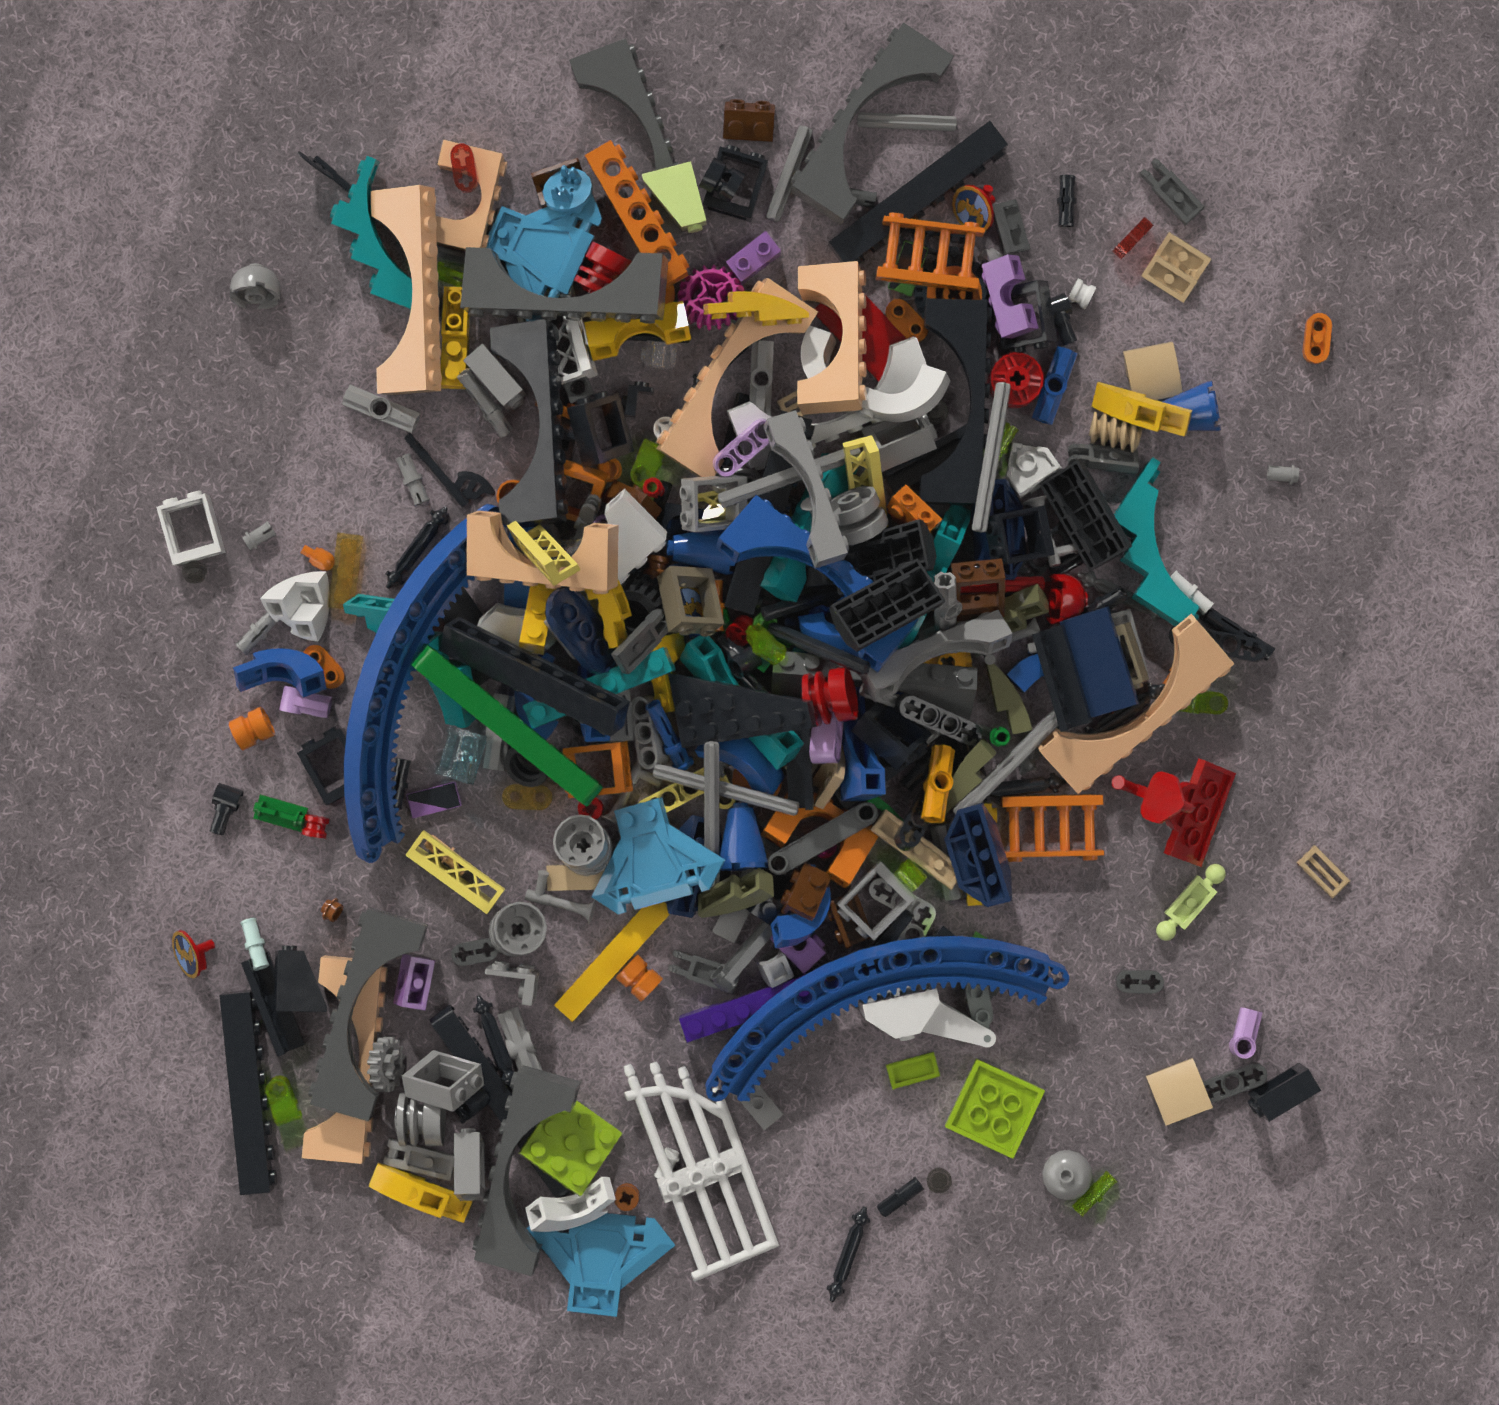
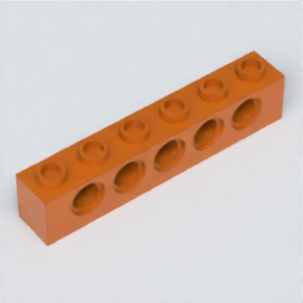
M610 140L585 155L587 162L639 252H667L671 255V260L668 263L666 288L687 277L688 272L686 269L690 267L683 254L677 255L673 248L677 243L670 232L665 234L661 225L664 224V221L657 210L654 212L651 210L648 203L652 200L645 188L640 190L635 181L639 180L633 167H626L623 161L626 155L619 144L614 146ZM612 165H617L621 168L616 176L607 174V169ZM622 188H632L633 194L629 198H622L619 195ZM636 209L646 211V215L642 220H635L632 217V213ZM648 231H656L659 234L658 239L654 242L646 241L645 234Z

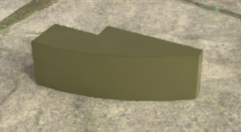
M1038 584L1022 589L1005 598V617L1003 618L1012 633L1026 629V619L1049 613L1047 595Z
M994 663L991 665L986 664L995 711L1006 710L1010 733L1018 734L1032 731L1026 708L1013 684Z
M984 738L968 753L953 777V786L948 793L946 813L986 777L979 769L993 758L997 752Z
M757 868L741 878L734 874L711 887L710 890L698 894V916L705 918L728 914L749 908L774 897L773 875Z

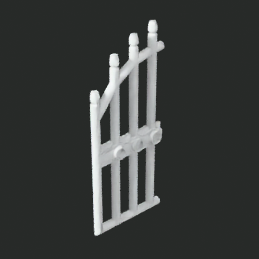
M657 1061L650 1063V1070L654 1075L653 1078L656 1086L641 1088L638 1078L635 1076L633 1066L631 1064L625 1065L624 1072L628 1077L631 1090L624 1092L627 1102L635 1100L663 1174V1177L656 1179L665 1203L673 1201L698 1270L691 1272L694 1282L778 1247L777 1238L725 1099L717 1101L715 1104L696 1093L685 1066L678 1068V1074L680 1079H682L684 1087L682 1089L666 1085ZM719 1086L712 1088L715 1093L717 1090H721ZM660 1095L686 1164L685 1168L672 1172L645 1097ZM671 1097L689 1101L709 1158L695 1163ZM702 1108L722 1119L732 1145L731 1149L718 1153ZM742 1172L767 1240L755 1246L752 1245L728 1177ZM716 1182L720 1184L744 1249L732 1256L729 1254L705 1189L706 1186ZM696 1191L721 1258L720 1261L708 1266L682 1196Z

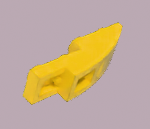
M444 286L441 328V389H466L457 378L463 370L468 368V365L463 360L468 356L470 316L468 312L460 307L462 287Z
M728 292V302L703 305L704 315L711 314L712 319L727 318V313H736L737 318L752 317V312H754V321H762V326L777 325V320H787V325L802 324V319L809 318V312L800 306L773 295L757 292Z
M1097 382L1091 406L1130 424L1156 432L1162 430L1184 437L1187 434L1193 411L1146 398L1145 394Z
M619 580L618 586L608 590L606 594H595L593 589L584 590L588 600L598 599V613L603 620V634L608 642L609 649L618 647L627 638L624 619L632 616L628 600Z
M379 1162L369 1183L370 1188L402 1204L438 1218L444 1216L464 1223L472 1201H460L454 1195L453 1190L426 1182L423 1177Z

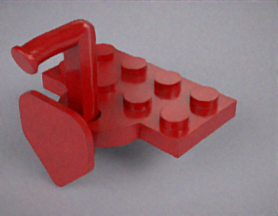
M1198 758L1190 782L1183 781L1180 783L1177 776L1161 771L1153 775L1148 787L1126 780L1121 775L1115 776L1111 784L1116 790H1123L1144 798L1140 809L1144 819L1157 824L1166 822V825L1172 829L1163 852L1164 854L1202 867L1236 773Z

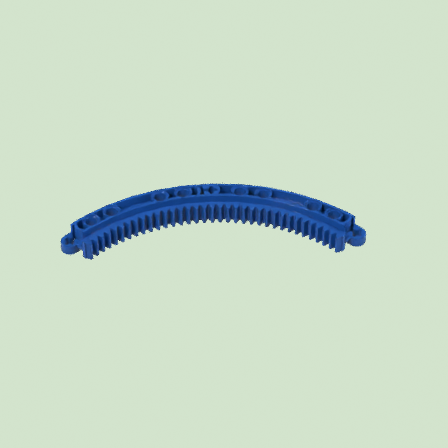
M486 504L477 511L499 513V507ZM467 518L451 530L430 551L413 571L394 599L378 628L366 656L354 693L346 734L344 796L349 830L356 855L368 863H373L379 859L382 851L381 846L383 847L391 841L398 844L405 836V833L400 831L403 826L397 823L401 819L400 816L396 815L399 808L394 806L398 802V799L393 798L397 790L392 789L396 785V781L391 779L396 775V772L391 770L396 766V763L391 761V759L397 756L396 753L392 752V749L398 746L393 740L399 737V734L394 733V731L401 726L396 723V720L402 718L398 711L405 707L401 704V700L407 699L404 691L410 690V686L407 684V681L413 680V676L410 673L411 671H417L411 664L418 657V654L423 651V644L430 643L427 636L434 635L433 626L439 627L440 624L437 619L445 617L443 610L451 609L450 601L456 602L455 594L462 595L461 587H469L467 580H475L474 576L467 575Z
M965 936L921 937L893 941L859 950L824 964L797 979L757 1010L739 1028L717 1056L712 1065V1073L705 1084L706 1095L712 1101L717 1102L724 1100L730 1092L737 1095V1099L741 1102L750 1101V1093H755L754 1085H760V1077H766L765 1069L771 1071V1062H779L777 1054L785 1056L784 1048L792 1049L791 1041L795 1043L800 1042L798 1035L807 1037L806 1029L815 1031L814 1024L817 1023L822 1026V1018L831 1021V1013L840 1016V1008L847 1012L849 1011V1004L857 1008L858 1000H862L865 1004L868 1003L869 996L874 1001L877 1000V993H880L885 998L888 990L893 995H896L897 988H900L905 993L907 986H910L912 991H915L918 984H920L922 990H925L927 983H930L932 989H935L939 982L942 988H945L947 982H950L951 987L955 988L957 982H960L962 988H965L967 983H969L971 989H975L976 985L979 984L981 990H984L988 985L991 992H994L998 987L1000 994H1003L1007 989L1009 996H1013L1016 992L1019 999L1026 996L1028 1002L1034 999L1036 1005L1039 1006L1046 1001V992L1049 987L1062 989L1068 984L1069 974L1065 966L1050 960L1049 956L1045 953L1025 946L993 939ZM928 949L935 950L931 955H924V952ZM898 953L905 954L901 959L893 958ZM992 953H1000L998 957L990 958V955ZM1022 959H1029L1026 964H1018ZM1048 966H1050V970L1053 974L1057 975L1060 972L1062 978H1056L1054 981L1052 975L1048 973ZM829 976L836 977L834 981H825V979ZM802 991L810 992L807 996L798 995ZM752 1032L759 1033L756 1037L748 1036ZM732 1055H740L736 1060L729 1058ZM720 1079L722 1081L721 1090H717L715 1093L712 1087H717Z

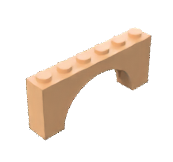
M858 261L798 266V291L802 300L815 301L830 307L840 317L843 326L840 349L830 365L816 376L798 381L797 404L802 415L863 410L862 401L867 399L866 386L862 385V377L867 375L866 363L862 362V354H866V341L862 339V331H866V318L862 316V308H866L865 293H862V286L866 285L865 270L860 269Z
M476 511L467 515V575L476 576V580L480 581L496 578L499 579L500 583L522 581V585L536 586L540 583L546 584V588L551 589L567 586L570 591L593 589L595 594H606L608 590L618 586L619 525L593 523L585 526L581 544L571 556L578 564L580 571L553 586L530 559L512 544L504 530L501 513ZM561 567L558 572L565 569L566 567Z

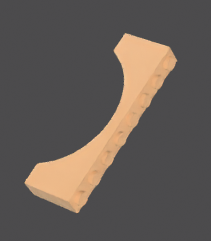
M415 185L371 191V216L385 224L399 240L409 263L413 288L411 313L406 331L392 355L376 368L377 394L399 395L441 391L435 188Z
M769 278L763 279L762 282L758 280L751 292L773 295L790 301L808 311L809 318L802 319V324L787 325V320H777V325L762 326V321H754V312H752V317H740L735 324L731 323L724 333V336L727 338L722 345L718 344L710 356L713 358L708 367L704 366L697 376V379H699L698 384L695 388L691 387L687 391L683 399L686 403L681 410L678 408L670 419L672 425L669 430H663L656 441L659 444L656 450L697 477L715 476L717 473L713 467V459L719 451L713 436L711 411L715 390L728 365L746 347L764 337L778 333H805L818 311ZM723 458L719 461V469L724 462Z
M1192 614L1172 629L1174 638L1172 669L1163 690L1148 709L1129 723L1106 732L1078 734L1066 731L1061 732L1060 729L1056 728L1038 746L1041 754L1077 794L1082 790H1088L1094 784V780L1100 775L1110 772L1118 760L1128 757L1136 745L1147 741L1152 736L1154 730L1159 726L1169 723L1177 711L1187 708L1195 696L1206 692L1211 687L1213 681L1218 677L1225 676L1231 670V666L1234 665L1233 661Z
M322 956L318 983L326 987L337 997L340 985H345L347 976L344 975L347 961H352L353 958ZM384 964L374 972L362 988L352 1015L359 1043L358 1067L368 1083L371 1077L367 1074L368 1069H370V1065L367 1064L370 1055L369 1050H374L373 1043L377 1040V1032L381 1033L383 1026V1017H379V1008L384 1007L385 992H381L382 982L386 983L388 968L383 967ZM336 1112L323 1123L308 1129L304 1133L302 1158L362 1164L365 1161V1157L370 1156L371 1142H367V1134L372 1132L373 1117L369 1121Z

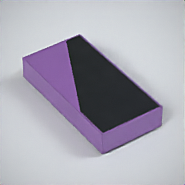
M456 782L406 794L412 818L462 806Z

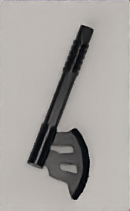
M300 151L297 153L313 168L335 181L349 193L352 185L318 155L312 158Z
M411 433L404 438L462 508L470 502L469 499L476 500L483 493L491 495L496 493L485 478L473 472H458L456 482H452ZM466 479L470 480L467 489L461 492L460 489ZM480 483L482 486L476 492H473L472 490L476 484Z

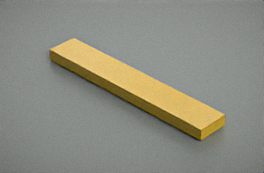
M662 902L641 908L554 1006L573 1022L670 915L666 903Z

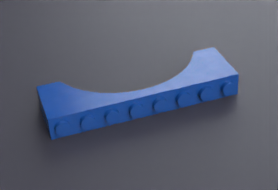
M757 495L720 535L716 544V548L735 563L754 557L777 556L797 560L814 568L806 546L810 532L800 529L788 515L779 513L768 500L761 499ZM845 560L815 568L834 582L845 597L873 583L867 576H862L856 572L854 567ZM919 619L910 622L858 651L857 657L869 661L870 667L878 673L913 631Z
M845 596L834 601L833 604L842 600L843 598H845ZM855 687L858 700V717L856 720L845 721L843 724L842 747L845 756L844 780L840 784L841 801H867L886 794L885 768L878 761L874 750L851 731L866 712L865 697L859 694L861 687Z

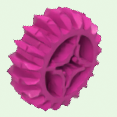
M714 264L711 269H707L703 265L700 272L694 268L692 271L693 276L688 275L685 277V282H681L680 291L677 294L679 301L684 303L688 322L690 325L697 322L699 329L703 325H707L708 331L711 330L712 326H716L720 331L721 324L723 323L729 327L731 320L737 321L736 313H727V318L712 319L711 314L704 315L703 305L722 303L726 300L728 292L745 291V288L741 285L739 279L735 278L732 271L726 273L724 266L720 270H716ZM700 288L701 293L692 301L693 294Z

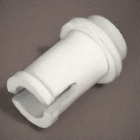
M666 1147L664 1151L673 1171L675 1163L680 1160L678 1157L679 1152ZM659 1165L654 1174L656 1178L663 1177Z

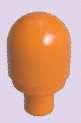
M304 545L301 550L302 555L310 558L309 563L321 571H329L335 565L334 556L323 548L316 547L314 550Z

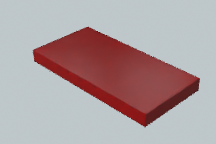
M866 296V308H862V316L866 318V331H862V339L866 341V354H862V362L866 363V370L879 382L886 367L889 346L907 338ZM820 303L814 308L818 311L816 317L842 342V320L830 307Z

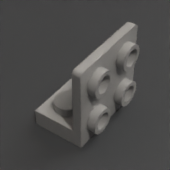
M495 961V963L490 964L485 969V974L525 979L520 982L518 997L522 998V1005L532 1006L534 1004L540 971L534 970L535 966L520 964L515 968L509 967V962Z

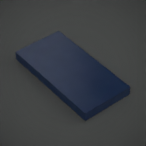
M1109 606L1060 621V625H1064L1091 718L1139 704Z

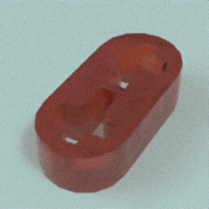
M459 143L450 152L454 182L459 191L471 193L478 185L475 158L472 149L468 145ZM459 150H464L466 154H469V156L465 157L466 166H462L460 159L455 158L456 155H459ZM463 171H467L468 177L473 179V181L469 182V187L459 183L460 180H463Z
M1144 217L1112 252L1122 260L1154 225Z

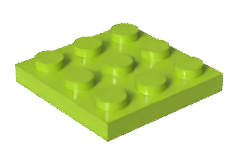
M976 1058L944 1126L1014 1159L1045 1090Z
M576 1101V1105L571 1112L562 1111L540 1121L518 1154L576 1195L582 1196L622 1135V1132Z

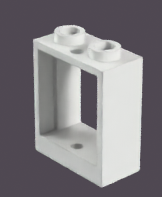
M201 491L186 494V499L179 501L177 497L162 501L163 505L156 507L174 566L226 553L210 495L202 494ZM203 503L214 543L180 553L169 513Z

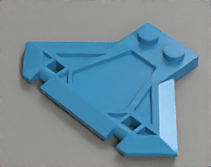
M593 193L584 205L583 210L576 214L557 212L547 206L531 214L524 215L501 206L489 232L487 248H491L498 254L500 261L506 264L510 277L520 287L544 296L547 288H549L551 291L548 297L559 298L560 293L569 294L574 279L580 270L579 268L595 237L588 233L591 226L599 227L603 219ZM578 220H581L582 223L578 229L575 226ZM532 315V319H526V321L528 322L540 320L543 318H541V316L539 315Z
M663 798L653 799L614 811L621 839L591 896L616 914H622L627 912L626 904L632 903L634 910L692 895V886L699 885L701 892L711 889L725 859L670 825ZM694 869L695 875L690 876L689 870ZM627 887L629 893L623 894L622 888Z
M606 1213L589 1223L570 1228L569 1232L531 1231L530 1226L527 1227V1230L538 1243L543 1244L542 1249L570 1284L567 1311L617 1317L620 1290L675 1246L674 1242L655 1218L646 1217V1223L642 1225L635 1224L636 1216ZM634 1234L644 1235V1240H633Z

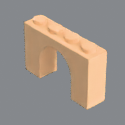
M443 140L438 160L439 168L474 178L481 187L482 196L477 210L467 218L452 220L436 216V243L439 246L466 252V247L487 248L490 236L486 235L488 225L493 226L496 211L492 210L494 200L499 201L502 187L498 186L500 176H505L507 162L504 161L502 153Z

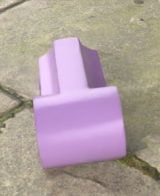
M284 685L279 710L294 714L305 713L316 717L328 718L332 697L312 694L303 698L296 688Z
M1240 1007L1233 1038L1229 1042V1048L1233 1055L1244 1059L1254 1055L1262 1012ZM1246 1040L1248 1044L1247 1050L1239 1053L1237 1050L1238 1042Z

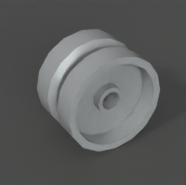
M862 486L847 490L834 497L830 503L833 512H837L839 516L841 535H845L849 545L862 543L875 537L888 525V518L884 509L879 506L880 500L873 487Z

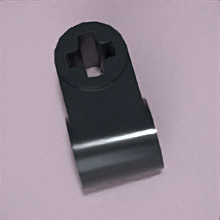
M480 1088L455 1110L461 1124L471 1119L490 1103L489 1095L483 1088Z

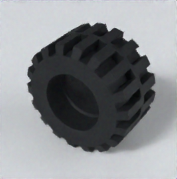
M635 573L632 577L629 575L626 581L621 584L628 603L630 600L641 603L646 608L648 614L656 609H660L664 613L657 578L652 580L648 574H644L641 577L640 573ZM629 603L632 616L624 619L626 632L630 635L645 620L646 616L635 612ZM665 614L664 617L660 620V622L664 620L666 621Z

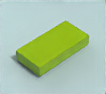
M934 1051L885 1064L892 1090L940 1077Z

